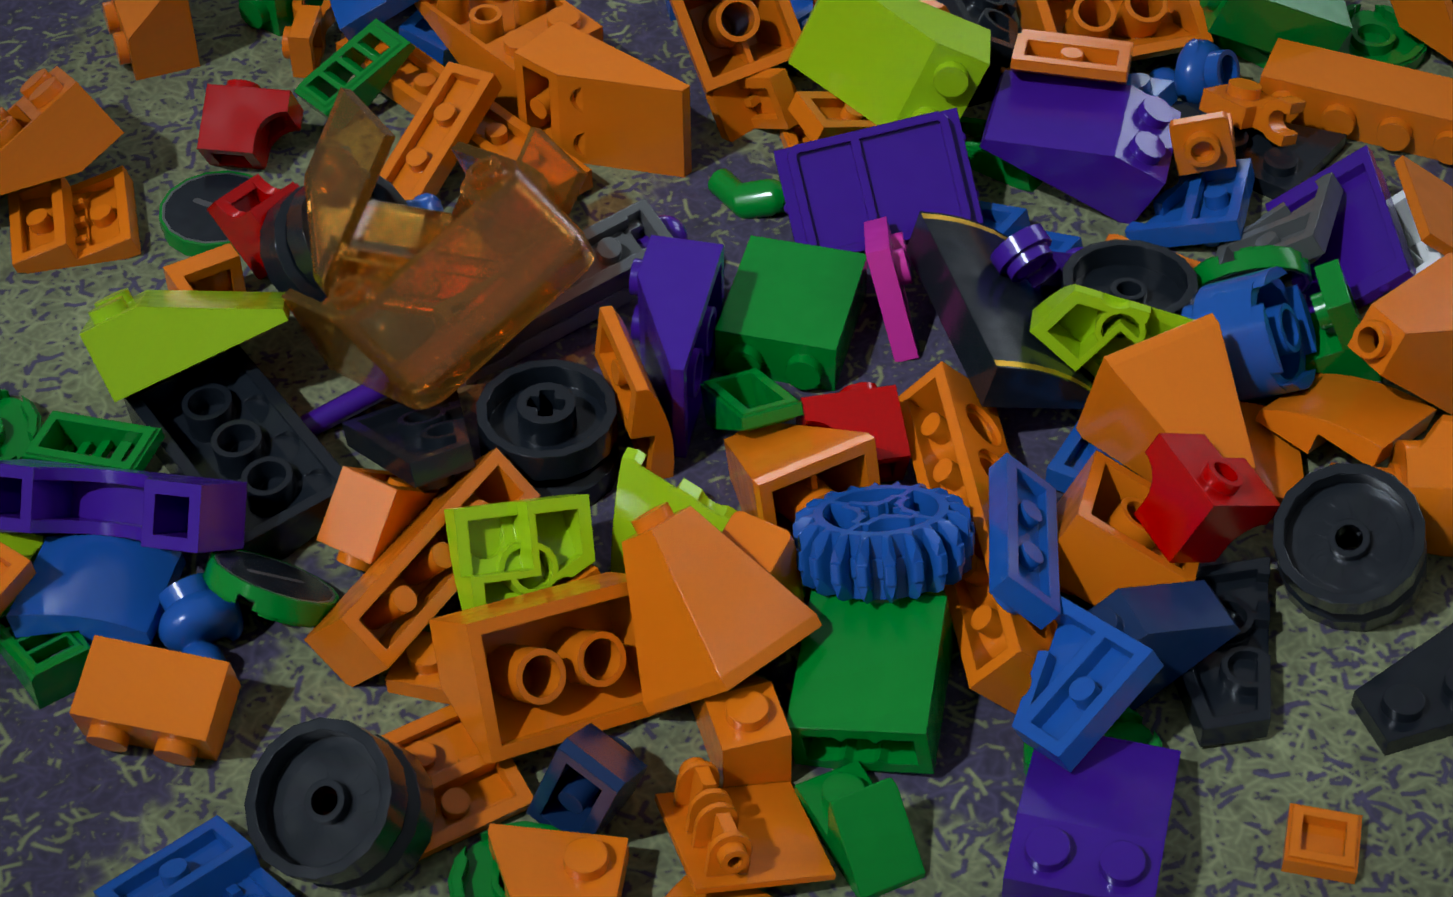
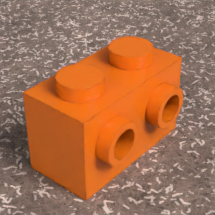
M94 635L69 714L84 736H86V741L93 746L113 752H126L128 745L153 749V754L163 761L181 766H193L197 757L217 761L225 741L241 684L230 662Z

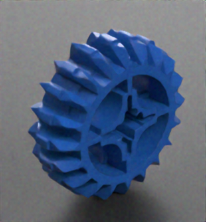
M899 481L892 485H879L874 482L871 486L860 488L851 485L847 491H830L824 495V499H813L808 502L805 508L795 513V522L793 523V540L797 550L796 563L797 569L800 571L802 585L816 589V593L823 596L836 594L837 598L841 601L855 598L863 599L868 604L873 600H888L893 603L897 598L910 597L918 599L921 593H939L944 590L945 585H954L962 580L963 574L972 569V558L975 553L974 544L976 542L974 522H971L970 508L963 504V498L954 494H948L947 490L940 487L927 489V486L922 483L908 486L901 485Z

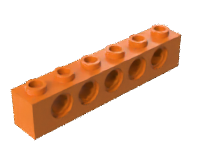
M941 361L898 396L911 459L918 484L926 485L927 489L940 487L947 490L948 494H954L963 498V504L970 508L971 522H974L976 542L974 544L975 553L972 558V569L962 575L961 581L954 585H945L944 590L948 598L950 614L969 689L1016 714L1021 698L1030 689L1032 681L1030 673L1038 650L1049 651L1058 624L1053 620L1040 630L1020 614L1013 615L1005 611L996 602L993 595L989 593V468L1005 453H1009L997 408L982 407L969 379Z

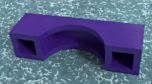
M35 459L0 460V530L23 533H70L114 536L141 541V547L191 553L244 548L247 482Z

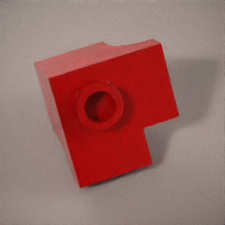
M242 79L228 80L226 85L207 84L197 150L210 165L265 170L273 144L281 136L289 132L301 131L304 110L291 90L261 88L254 82Z
M258 173L213 202L207 208V211L254 275L262 280L268 276L260 257V230L267 212L282 197L300 186L298 183L292 182L282 189H277L268 184Z
M859 382L844 387L838 393L801 397L800 402L802 403L804 415L797 416L796 425L869 433L875 438L880 483L903 480L911 453L896 385L877 387L872 382Z
M1159 433L1145 451L1151 465L1152 482L1147 497L1134 515L1169 563L1215 562L1227 546L1244 532L1257 526L1267 525L1276 514L1280 503L1245 458H1223L1205 434Z

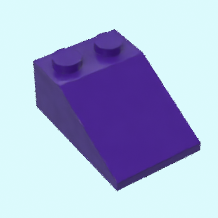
M1004 70L998 81L979 147L1120 223L1130 224L1132 221L1137 220L1166 184L1173 152L1169 123L1173 119H1179L1181 112L1171 107L1162 98L1149 95L1132 85Z
M651 235L643 259L635 258L630 270L629 293L630 295L638 296V304H636L632 316L631 338L632 340L640 341L641 361L671 429L674 456L686 458L703 404L700 384H703V381L710 380L715 365V328L725 305L724 244Z
M1102 736L1070 773L1033 749L1005 866L1002 897H1155L1181 751Z

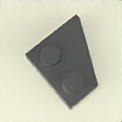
M1331 172L1315 181L1318 186L1316 196L1293 212H1290L1283 201L1263 214L1256 222L1244 227L1241 240L1219 243L1215 257L1218 256L1219 264L1234 261L1233 252L1239 251L1240 248L1266 245L1291 247L1301 252L1302 258H1308L1310 265L1316 262L1326 252L1344 191L1334 174Z

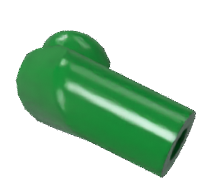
M726 168L717 170L709 179V191L740 218H767L775 214L781 215L786 213L784 211L785 200L781 184L776 179H763L743 183Z

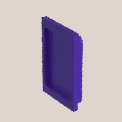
M957 108L927 113L773 151L785 200L784 211L789 217L794 242L858 253L865 251L864 222L887 216L891 234L902 232L905 241H909L920 211L954 215L983 223L978 200L979 191L975 187L965 145L966 135L962 132Z
M1367 145L1265 204L1268 212L1284 201L1290 212H1293L1316 196L1318 186L1315 181L1331 172L1344 190L1326 252L1310 265L1313 282L1309 289L1303 293L1310 314L1315 313L1310 295L1321 292L1314 270L1315 266L1338 259L1358 309L1389 293L1416 273V268L1384 174L1377 166L1373 152Z

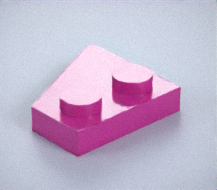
M887 216L864 222L865 254L894 361L903 362L919 358L904 286L913 283L910 271L911 263L903 233L891 234Z

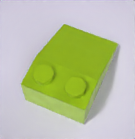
M817 0L789 57L788 63L876 125L957 108L959 119H961L990 65L991 30L919 0Z
M124 288L94 303L96 308L88 312L90 319L79 335L114 402H117L289 321L291 301L286 292L145 290L132 297L129 289Z

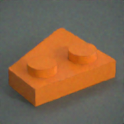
M489 824V849L493 860L496 859L504 882L506 897L622 896L629 860V838Z

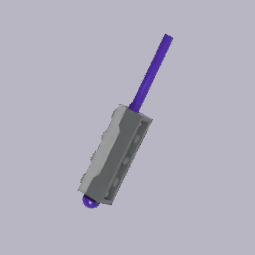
M646 198L620 210L435 306V341L437 345L300 417L301 420L315 436H318L437 372L453 367L467 386L519 361L598 319L600 307L612 305L614 309H617L636 299L638 296L630 295L629 277L633 260L635 258L643 259L651 235L688 240L685 226L679 219L673 216H658Z

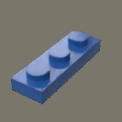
M1005 453L989 468V593L993 595L996 602L1005 611L1013 615L1020 614L1042 630L1061 614L1056 488L1009 453Z

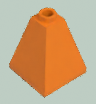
M669 0L704 93L789 61V57L802 32L790 0Z
M1448 253L1373 302L1361 323L1355 328L1347 346L1379 375L1452 416L1453 253Z
M1213 313L1103 357L1076 425V430L1083 439L1149 482H1152V470L1145 451L1159 433L1205 434L1223 458H1245L1254 471L1256 470L1221 327Z
M777 423L751 431H739L735 435L724 439L729 475L741 510L788 530L792 538L795 513L805 508L806 504L813 499H824V495L830 491H847L851 485L859 488L871 486L874 482L881 485L875 438L866 432Z
M665 502L631 521L637 533L621 543L642 698L649 715L729 691L823 626L812 609L693 507L689 506L673 513L669 503Z

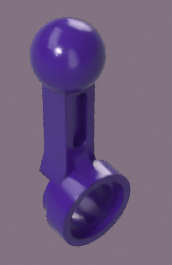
M1033 224L1019 230L1003 241L992 252L990 261L1000 275L1007 274L1012 282H1019L1027 278L1033 288L1043 285L1061 287L1064 265L1073 253L1084 247H1075L1067 250L1065 253L1053 252L1049 248L1052 240L1041 224Z

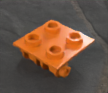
M692 757L685 760L680 766L675 792L655 794L654 800L695 895L835 880L836 873L795 793L791 781L719 788L720 775L716 766L709 761H705L703 758Z

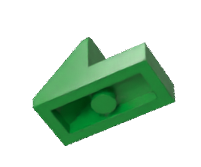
M1335 259L1315 266L1314 270L1321 292L1310 295L1315 313L1310 315L1315 331L1317 352L1306 355L1305 370L1316 369L1317 373L1342 374L1372 381H1383L1381 375L1347 346L1362 318L1339 260Z
M857 760L795 785V793L814 830L856 897H878L925 878L926 872L898 786L892 778H886L873 784Z

